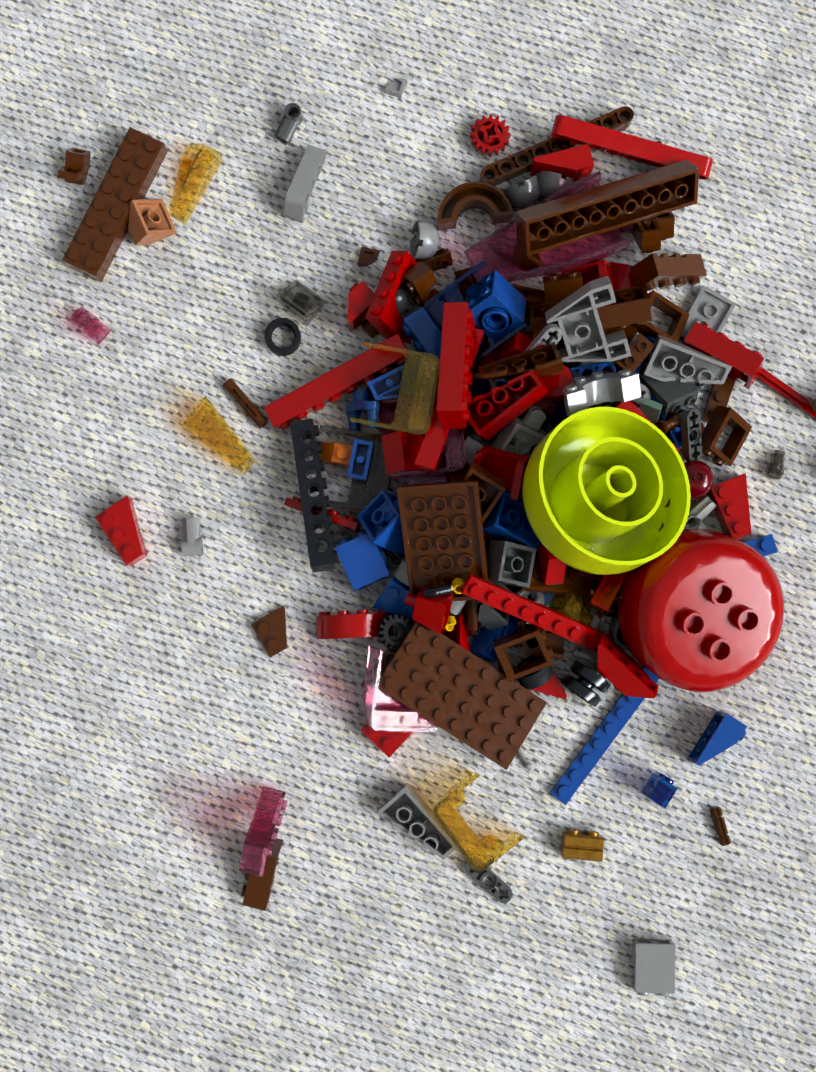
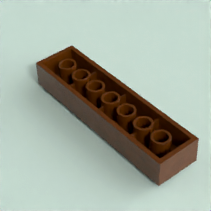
M129 127L62 259L67 267L102 283L128 231L130 202L132 200H144L168 152L163 142Z

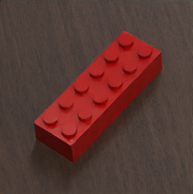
M468 302L444 303L437 414L442 429H466L467 421H470L468 403H471L469 385H472L470 367H473L471 350H474L472 332H475V320H473V310H469Z

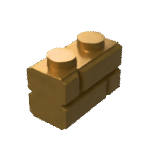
M568 829V832H562V858L602 862L604 838L599 835V832L587 831V834H582L576 829Z

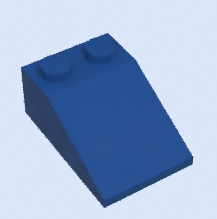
M504 491L484 521L483 531L493 538L535 548L536 552H538L540 540L531 528L523 501L511 499V494Z
M716 711L686 760L698 766L735 745L738 741H741L746 734L745 729L747 726L728 713Z

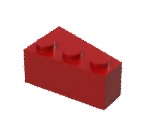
M746 473L713 486L707 493V496L717 506L714 512L723 533L735 539L751 534Z
M127 495L95 516L126 565L133 566L147 556L132 497Z

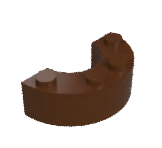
M483 182L464 183L452 189L444 197L438 211L437 231L456 229L459 215L471 208L485 211L490 216L493 224L511 222L513 210L507 197L496 187Z

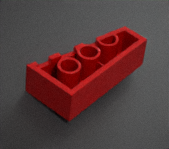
M695 322L684 339L683 345L731 365L729 377L735 381L740 379L745 382L744 387L747 389L751 388L762 370L764 357H762L760 352L745 348V345L741 342H734L728 339L727 335L711 330L710 326L705 323Z
M531 370L508 381L507 384L501 387L497 386L484 395L474 397L471 403H468V409H470L469 422L478 436L489 440L550 391L541 378Z

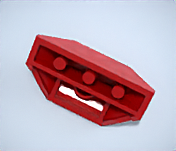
M604 634L600 635L598 642V671L601 676L607 678L617 691H621L625 696L653 699L657 697L658 685L651 680L650 676L610 638Z

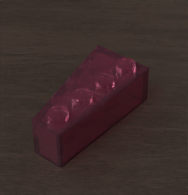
M263 786L244 841L239 867L240 872L263 877L268 856L272 855L275 844L273 840L276 841L279 828L277 826H281L283 820L281 812L286 811L288 803L287 800H284L286 792Z

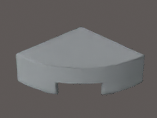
M399 78L388 83L384 88V93L402 98L407 79Z

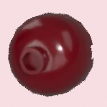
M698 460L685 462L691 499H698L706 495L712 488L714 481L713 472L704 462Z

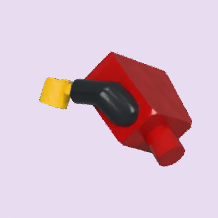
M455 578L452 581V585L424 587L417 596L408 593L404 604L414 608L413 620L420 623L426 630H433L439 634L442 633L444 628L447 631H452L456 624L455 617L449 616L454 597L452 591L461 594L460 589L464 582L461 578Z

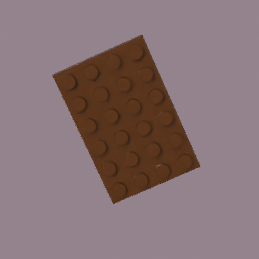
M478 480L398 486L397 494L410 594L417 596L424 587L452 585V581L455 578H461L465 582L469 574L489 581ZM452 591L454 594L453 601L475 600L462 593L457 594Z

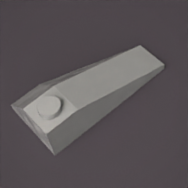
M657 334L653 342L655 347L648 354L643 374L663 382L680 381L684 383L724 384L732 366Z

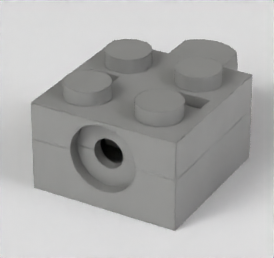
M531 406L523 419L517 417L501 429L491 447L530 458L536 446L547 435L544 429L541 428L546 419L543 410L539 406Z

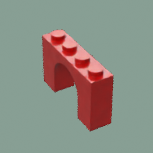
M391 251L365 316L386 340L396 334H399L403 341L406 338L402 331L403 318L398 313L396 307V292L401 282L406 284L403 275L417 264L407 251Z

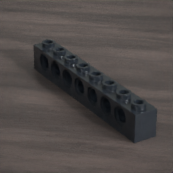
M313 418L290 422L310 567L312 573L336 569L335 562H339L337 550L333 551L332 544L336 543L334 532H330V525H333L331 513L328 514L327 507H330L329 495L325 496L324 489H328L326 477L322 478V472L325 471L324 462L319 459V454H322L321 442L317 443L316 439L317 436H320L318 425H314ZM305 439L311 440L309 443H302ZM309 456L314 457L311 461L305 460ZM310 474H316V477L313 479L307 478ZM312 492H319L316 497L310 496ZM315 510L322 511L319 515L312 514ZM318 528L325 529L324 532L320 534L315 533L316 529ZM321 546L328 547L324 552L318 551V548Z

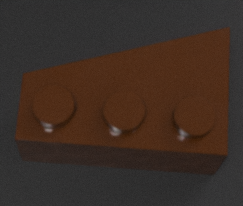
M261 834L255 851L251 850L248 862H251V868L247 867L245 879L248 882L242 888L241 897H244L242 905L266 910L273 886L276 866L279 861V853L284 840Z

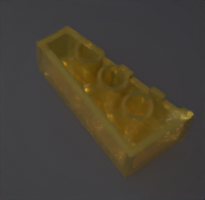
M206 396L181 425L243 475L256 462V459Z

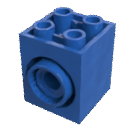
M496 270L486 274L481 281L472 284L467 289L465 302H468L469 310H473L475 325L480 330H484V333L495 343L524 324L526 298Z
M382 490L357 515V518L372 543L402 556L405 551L398 497Z
M366 531L356 534V538L349 541L347 538L338 542V546L335 547L355 592L390 577L387 569L390 565L382 547L372 543Z

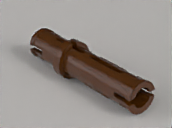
M232 378L223 384V387L245 411V415L250 417L259 429L268 423V420L258 410L257 404L251 402ZM235 391L241 396V398H242L244 401H242V400L239 398V396L235 393ZM247 406H249L257 416H255Z

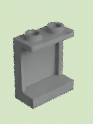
M632 939V947L634 948L633 990L638 995L647 996L649 993H657L659 996H668L669 993L675 994L676 945L672 940Z

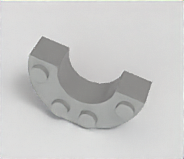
M629 369L606 374L598 371L592 373L590 377H576L574 382L566 385L562 390L567 417L599 403L611 401L627 402L642 397L639 374L631 373Z

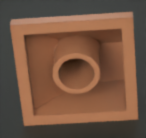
M163 199L132 200L130 202L128 230L135 246L150 245L177 233Z

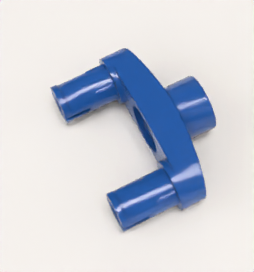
M370 390L353 391L354 401L346 405L349 432L361 431L360 414L367 411V428H379L380 401L371 400Z

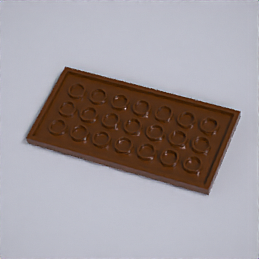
M417 621L414 622L375 684L377 688L506 770L547 703L514 680L509 682L506 675L442 633L439 634L433 630L428 631Z

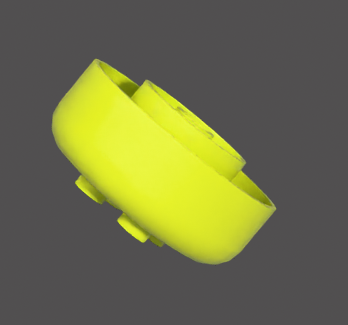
M615 407L588 408L563 420L534 449L525 468L522 486L525 512L531 528L540 542L551 554L566 565L591 574L609 575L628 572L662 555L681 535L690 510L691 494L689 479L685 465L675 446L659 428L647 419L633 412ZM670 499L669 506L665 508V505L668 503Z

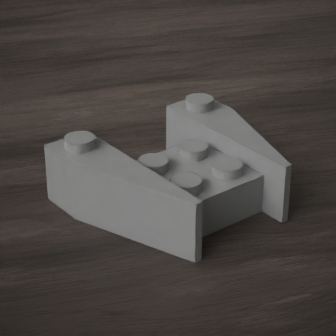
M609 275L588 282L545 312L547 324L555 321L559 323L566 346L558 350L562 362H613L631 356L625 331L620 330L605 335L597 308L616 302Z

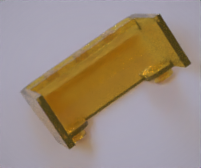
M471 772L449 789L435 804L433 815L469 865L477 871H483L525 837L515 832L502 843L493 835H487L481 840L477 838L457 811L465 801V794L462 789L479 777L477 773Z

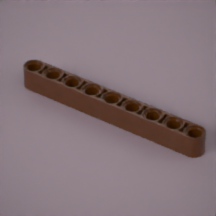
M624 106L588 121V123L605 127L603 124L606 123L611 126L609 129L621 132L630 126L634 112L630 107ZM620 116L626 117L627 120H622ZM551 137L485 166L481 170L480 182L497 186L529 172L533 158L537 157L535 153L546 155L581 145ZM557 145L560 147V150H555L552 146ZM524 160L527 164L521 165L518 161ZM507 167L510 171L503 172L501 168ZM491 175L493 179L488 180L484 176Z

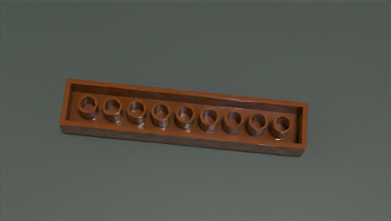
M684 160L515 211L517 247L526 256H531L697 204L699 168L690 161Z

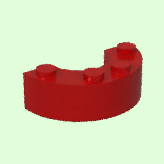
M357 610V614H349V611H337V615H331L330 612H319V616H316L317 639L377 637L378 623L390 613L381 610L368 614V610ZM393 625L389 627V636H393Z

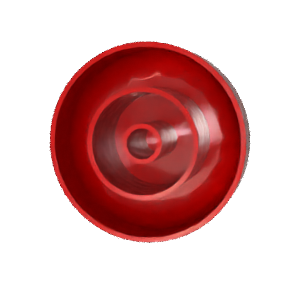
M707 529L683 530L677 541L666 552L630 570L620 590L619 596H623V599L618 601V621L621 635L634 658L664 682L674 687L694 692H712L726 689L752 675L773 651L784 619L783 591L779 579L768 561L748 544L723 533Z

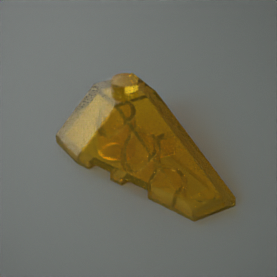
M189 144L180 160L169 216L186 225L223 162L219 152L204 144Z

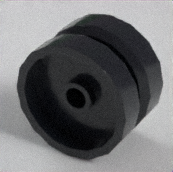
M575 660L570 670L578 678L576 679L569 674H565L560 683L578 697L596 707L601 698L593 691V688L601 693H606L611 684L595 670Z

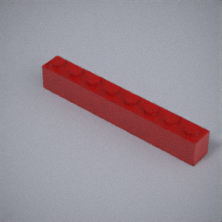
M396 334L265 406L264 409L274 428L287 429L290 427V422L307 418V414L313 410L314 412L320 411L324 408V404L340 400L341 395L346 392L347 394L353 393V391L358 389L357 386L363 383L367 385L366 382L374 379L379 374L382 375L390 371L396 365L400 366L407 363L408 359L412 356L402 337Z

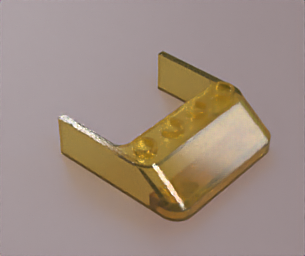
M364 342V346L403 354L405 356V364L394 421L391 424L354 417H350V421L418 435L425 434L430 428L439 382L440 358L433 354Z

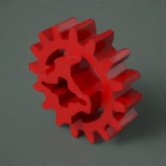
M492 114L489 115L488 119L484 115L482 116V121L477 119L475 125L471 127L472 132H470V138H472L471 145H476L475 151L482 150V156L487 152L489 157H491L493 152L496 156H498L499 150L504 152L505 146L509 145L508 139L511 136V133H508L510 127L504 126L506 121L502 120L500 122L499 116L493 119ZM493 131V135H491V137H489V139L487 140L488 136Z

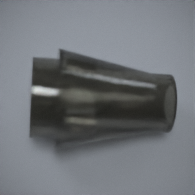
M774 450L765 469L768 478L778 480L784 475V451Z

